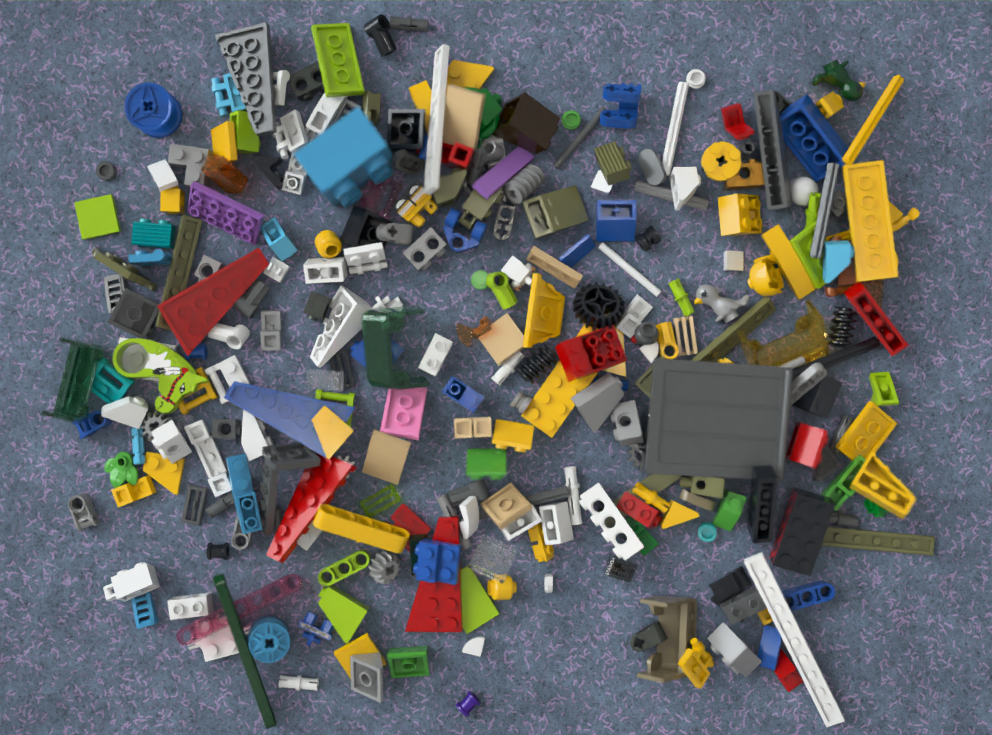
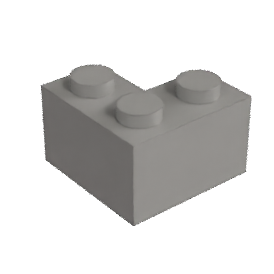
M170 144L168 163L173 167L186 168L184 185L191 188V184L196 181L209 188L213 152L205 148Z
M724 622L707 638L712 643L710 648L717 655L721 653L724 656L721 660L737 675L741 673L746 678L762 662Z

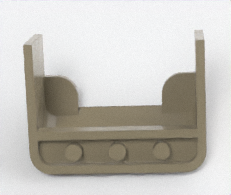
M652 596L640 599V603L649 604L653 615H658V621L668 639L657 645V652L647 659L648 670L637 673V677L660 683L686 677L678 662L687 648L692 649L690 641L692 638H696V599L675 596Z

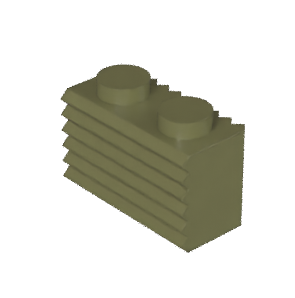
M616 141L594 148L596 161L608 186L630 178L629 171H632L629 160L624 159L625 153L622 146L618 147Z

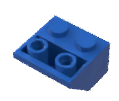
M597 200L596 242H634L636 200Z

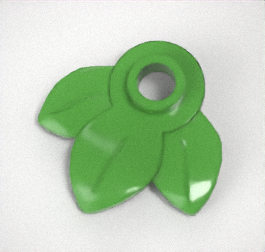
M128 452L118 453L115 458H110L105 464L104 471L111 473L110 482L114 488L120 487L125 481L132 485L137 484L138 470L133 465V456Z

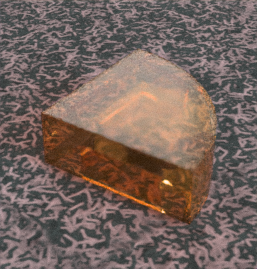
M487 316L479 321L480 325L477 329H473L472 335L475 339L492 330L491 321Z
M457 323L456 331L458 338L465 346L470 347L475 329Z

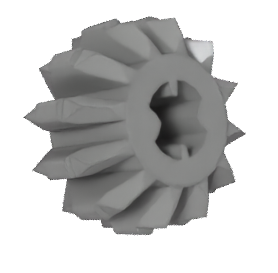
M155 410L154 414L148 412V418L143 419V422L146 424L140 426L141 429L146 430L142 435H149L148 441H152L155 438L151 431L157 428L154 427L155 423H159L160 425L158 426H162L171 421L172 417L166 418L167 413L160 414L158 410Z
M383 550L381 554L376 553V558L371 559L372 564L368 566L371 570L369 573L376 582L387 585L390 581L394 582V577L399 576L398 571L402 569L399 565L401 560L396 554Z

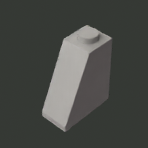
M609 372L571 397V400L593 433L600 428L625 395L621 389L623 384L617 376L614 378Z

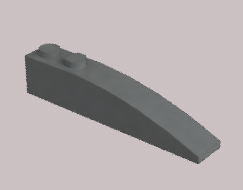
M774 90L754 93L768 210L788 208L793 206L786 148Z

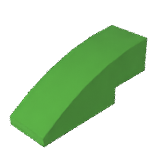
M858 455L821 493V495L830 497L835 503L834 511L836 512L845 500L855 493L849 487L866 461L861 455Z

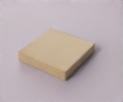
M508 313L476 335L498 366L525 348L523 347L524 335Z
M509 483L480 503L482 509L500 530L533 509L529 501L512 483Z

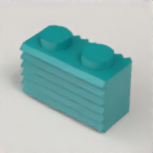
M140 219L139 222H133L132 245L174 249L176 226L171 225L170 221L159 220L158 223H151L150 219Z

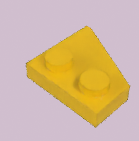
M325 405L312 419L328 459L354 432L353 429Z
M147 451L143 471L173 494L178 495L185 458H181L172 464L168 458L163 459L160 453Z

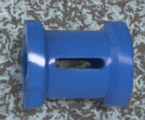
M207 344L197 345L188 356L185 353L186 360L190 361L194 358L207 360Z

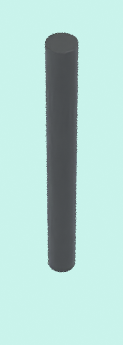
M601 107L553 163L556 169L563 165L598 124L601 111L607 109Z

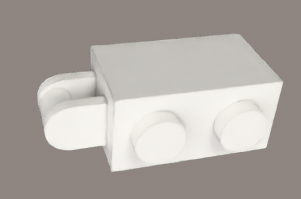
M141 562L136 564L135 568L119 571L116 576L111 577L112 584L103 587L106 601L117 599L126 602L157 589L160 585L154 566Z

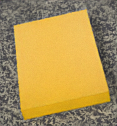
M869 401L836 444L835 448L851 461L858 455L867 460L872 451L874 453L877 452L898 423L875 403Z

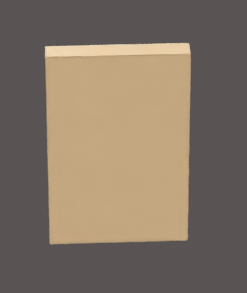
M452 84L447 86L442 142L454 145L457 142L473 148L474 152L476 151L485 100L484 94Z
M374 430L362 473L398 485L411 442Z

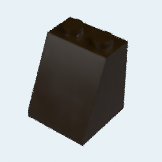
M524 92L505 103L499 115L498 127L492 135L534 154H538L550 147V140L558 130L560 118Z

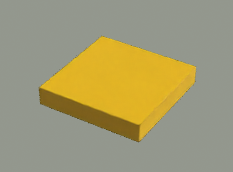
M226 121L211 129L215 168H221L237 160L234 122Z
M366 633L335 650L334 656L351 679L350 656L379 653L380 650L369 634ZM380 652L382 666H384L387 664V662L382 653Z

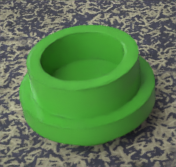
M569 110L563 114L562 125L566 129L574 130L580 125L581 118L576 111Z
M482 270L473 273L471 277L472 285L479 290L487 288L486 277L488 273Z

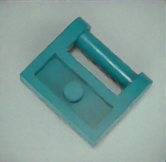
M104 357L97 364L84 385L109 404L124 398L135 381L120 374L109 363L110 361ZM105 369L108 373H110L117 380H119L123 384V386L120 387L119 385H117L105 374H103L102 371Z

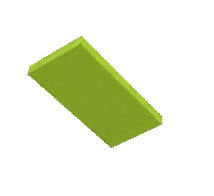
M350 24L312 25L311 31L326 98L364 95L365 90Z

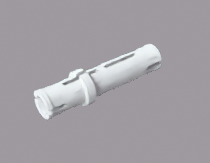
M569 466L564 468L566 478L564 486H567L570 492L568 497L571 525H580L583 523L578 491L580 483L577 482L576 466Z

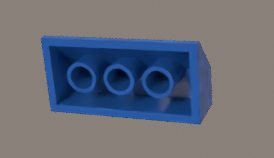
M808 94L792 103L779 115L784 142L815 182L825 178L828 163L839 164V169L846 165L842 158L849 148Z

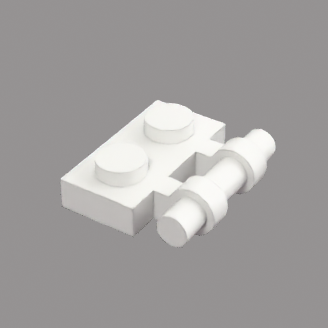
M293 110L281 117L282 125L276 122L277 133H273V137L276 138L277 152L280 153L282 159L289 157L288 150L291 153H296L308 144L301 115L297 110Z
M382 242L344 249L347 265L350 266V274L358 273L359 275L364 274L365 271L375 270L376 272L381 271L382 268H388Z

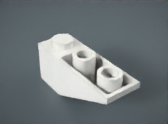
M243 409L241 444L248 460L251 461L263 456V446H273L274 443L272 438L266 435L264 430L266 429L265 422Z

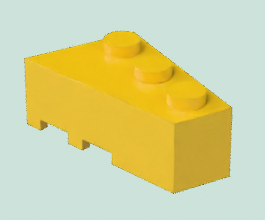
M872 451L849 488L903 519L916 498L899 479L897 480L889 471L890 469Z

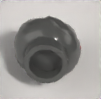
M651 322L641 323L636 327L631 341L638 346L653 344L659 337L658 328Z

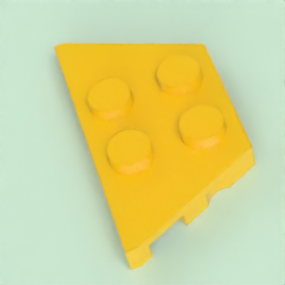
M453 60L448 66L446 93L447 86L450 84L462 88L472 87L480 90L494 71V67Z
M533 273L523 341V347L525 348L545 342L549 338L557 337L561 331L565 297L560 292H557L550 283H546L541 278L542 275L538 273Z

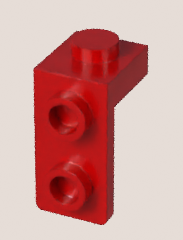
M740 103L720 108L724 129L735 139L745 140L750 135L755 134L754 129L744 122Z
M628 492L624 493L616 506L617 509L650 529L657 527L662 520V517H660L662 513L652 508Z

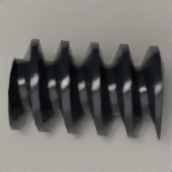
M834 306L838 311H833L832 314L837 318L831 319L835 326L829 327L834 333L828 334V337L833 341H827L826 344L845 348L847 345H852L847 338L854 336L849 333L850 330H855V327L851 326L850 323L857 322V320L852 318V315H858V312L850 308Z
M545 344V349L538 347L539 354L532 352L534 359L526 357L528 364L520 363L522 369L515 367L526 382L529 381L533 384V376L539 379V371L545 374V366L551 369V361L555 364L558 363L556 356Z

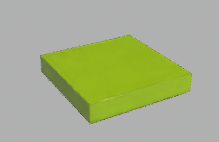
M112 194L74 202L82 240L121 232Z

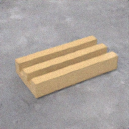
M693 316L673 318L676 345L679 348L678 356L698 354ZM687 320L689 322L692 351H690L686 327ZM680 321L682 323L685 352H682L678 325Z

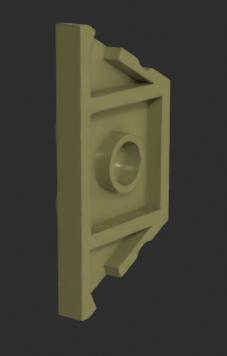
M96 246L91 252L94 259L128 280L143 287L146 286L152 291L158 286L139 274L137 267L125 262L122 263L123 259L119 256L104 252Z

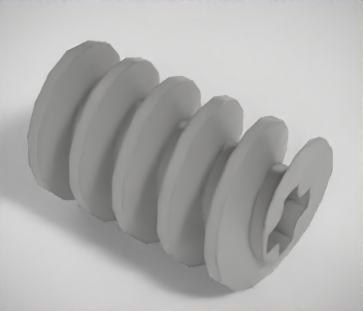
M527 165L505 184L504 189L507 198L514 204H520L545 181L544 173L536 165Z

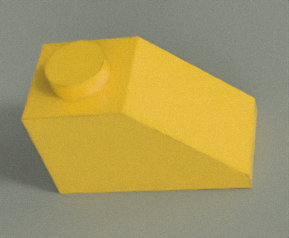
M834 91L815 103L826 119L844 107L842 98L835 94Z

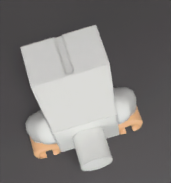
M512 255L501 269V272H504L512 280V288L519 291V288H522L525 283L531 286L532 278L530 276L533 274L532 271H535V267L529 263L523 265L521 261Z

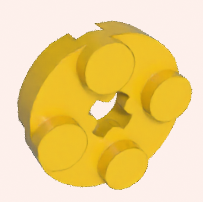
M715 142L704 151L701 159L702 168L710 179L719 182L726 181L739 171L741 153L734 145L728 142ZM724 157L726 164H723L722 167L718 166L717 158Z

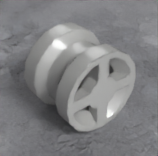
M520 390L509 406L512 408L516 407L519 413L523 414L532 398L526 397Z

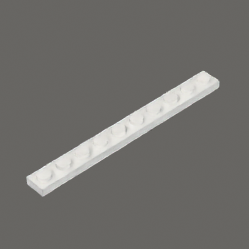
M761 552L744 559V563L826 727L844 722V716L763 553Z

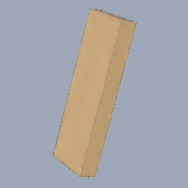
M533 246L526 258L532 264L572 288H576L583 277L582 274Z

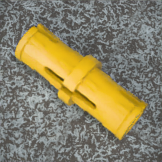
M637 482L635 484L636 488L632 489L633 493L646 500L645 503L653 505L662 513L668 510L666 507H670V502H667L658 496L656 491H651L640 482Z

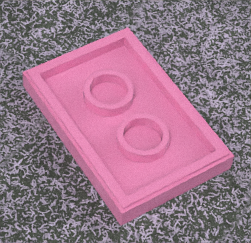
M390 383L380 432L398 438L419 440L428 388Z

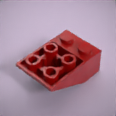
M614 324L611 329H608L609 327L607 326L604 329L601 328L562 341L555 346L568 383L628 361Z

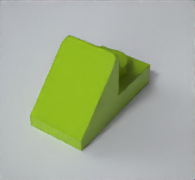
M870 373L869 381L873 390L870 401L878 406L898 405L899 400L890 373Z

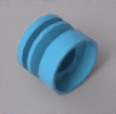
M274 615L259 617L249 628L248 645L250 653L255 659L264 663H273L283 658L289 650L290 637L288 628L279 617ZM271 638L273 639V643H272V644H271L270 642H268V643L266 644V640H265V639H268V640H270Z

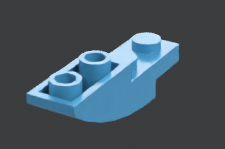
M246 453L226 457L229 482L242 533L247 534L263 530Z

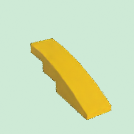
M779 224L760 235L770 249L769 253L779 266L782 276L797 299L800 300L814 291L815 288L803 264Z

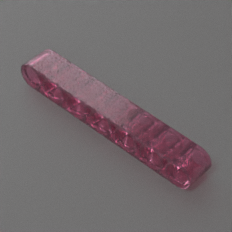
M291 573L234 601L236 609L240 604L245 606L244 613L239 615L240 620L296 593L303 587V579L299 575ZM296 577L298 585L295 588H291L289 581L291 578ZM278 586L281 590L280 594L274 597L271 593L272 589ZM257 595H261L263 598V602L259 606H256L254 603ZM223 607L181 628L176 635L177 641L182 645H192L228 627V621L223 624L219 622L220 614L224 613ZM204 622L209 624V630L206 633L201 630V625ZM186 631L191 633V639L188 642L183 638Z

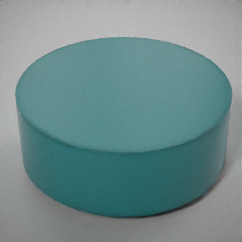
M703 522L698 527V536L704 542H711L717 537V528L711 522Z

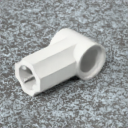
M217 323L208 333L209 338L226 342L233 349H240L250 336L249 329L240 324L231 327Z

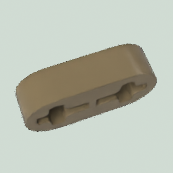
M682 489L679 496L682 500L712 512L716 502L701 495L693 494L686 489Z

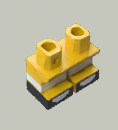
M416 180L404 192L405 195H402L391 207L409 224L412 223L420 228L426 222L420 213L425 209L430 215H433L438 210V207L433 201V197L425 194L424 188Z

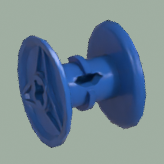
M145 82L136 85L129 91L125 99L124 110L127 119L133 126L141 129L151 137L163 138L170 136L178 129L182 122L180 103L164 87L156 83Z

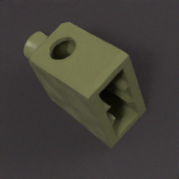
M681 475L680 487L691 488V493L722 498L725 478ZM698 481H704L705 486L697 487L696 483Z

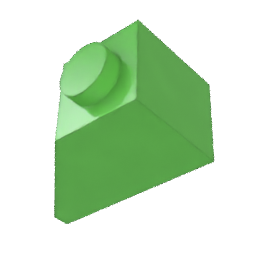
M724 489L723 497L720 500L712 523L719 528L731 531L741 516L747 497Z

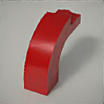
M442 142L440 164L453 169L461 168V170H467L474 154V149L457 142L454 145Z

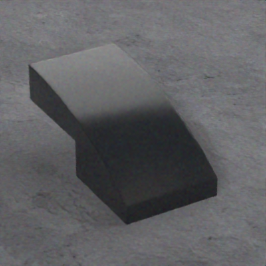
M740 566L725 574L721 579L709 584L718 603L751 583L743 567Z

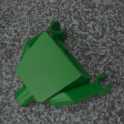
M465 87V89L485 95L478 138L479 146H477V148H480L482 141L487 139L498 127L500 119L498 114L502 111L499 104L502 100L499 94L495 93L492 95L486 88L479 90L478 88Z

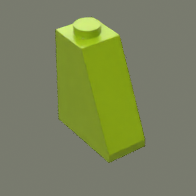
M330 585L328 588L324 586L318 595L321 598L318 604L343 641L348 644L370 607L334 585Z

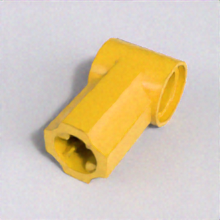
M672 323L656 324L655 326L659 331L657 340L660 356L664 359L676 358L679 348L676 345ZM669 346L673 349L674 353L672 356L669 357L665 354V347Z

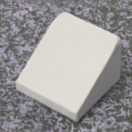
M598 170L590 188L608 195L613 184L608 186L601 170Z
M724 251V271H743L742 251Z

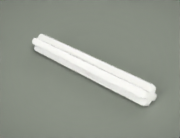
M679 82L662 159L666 176H669L671 173L689 87V84L686 82Z

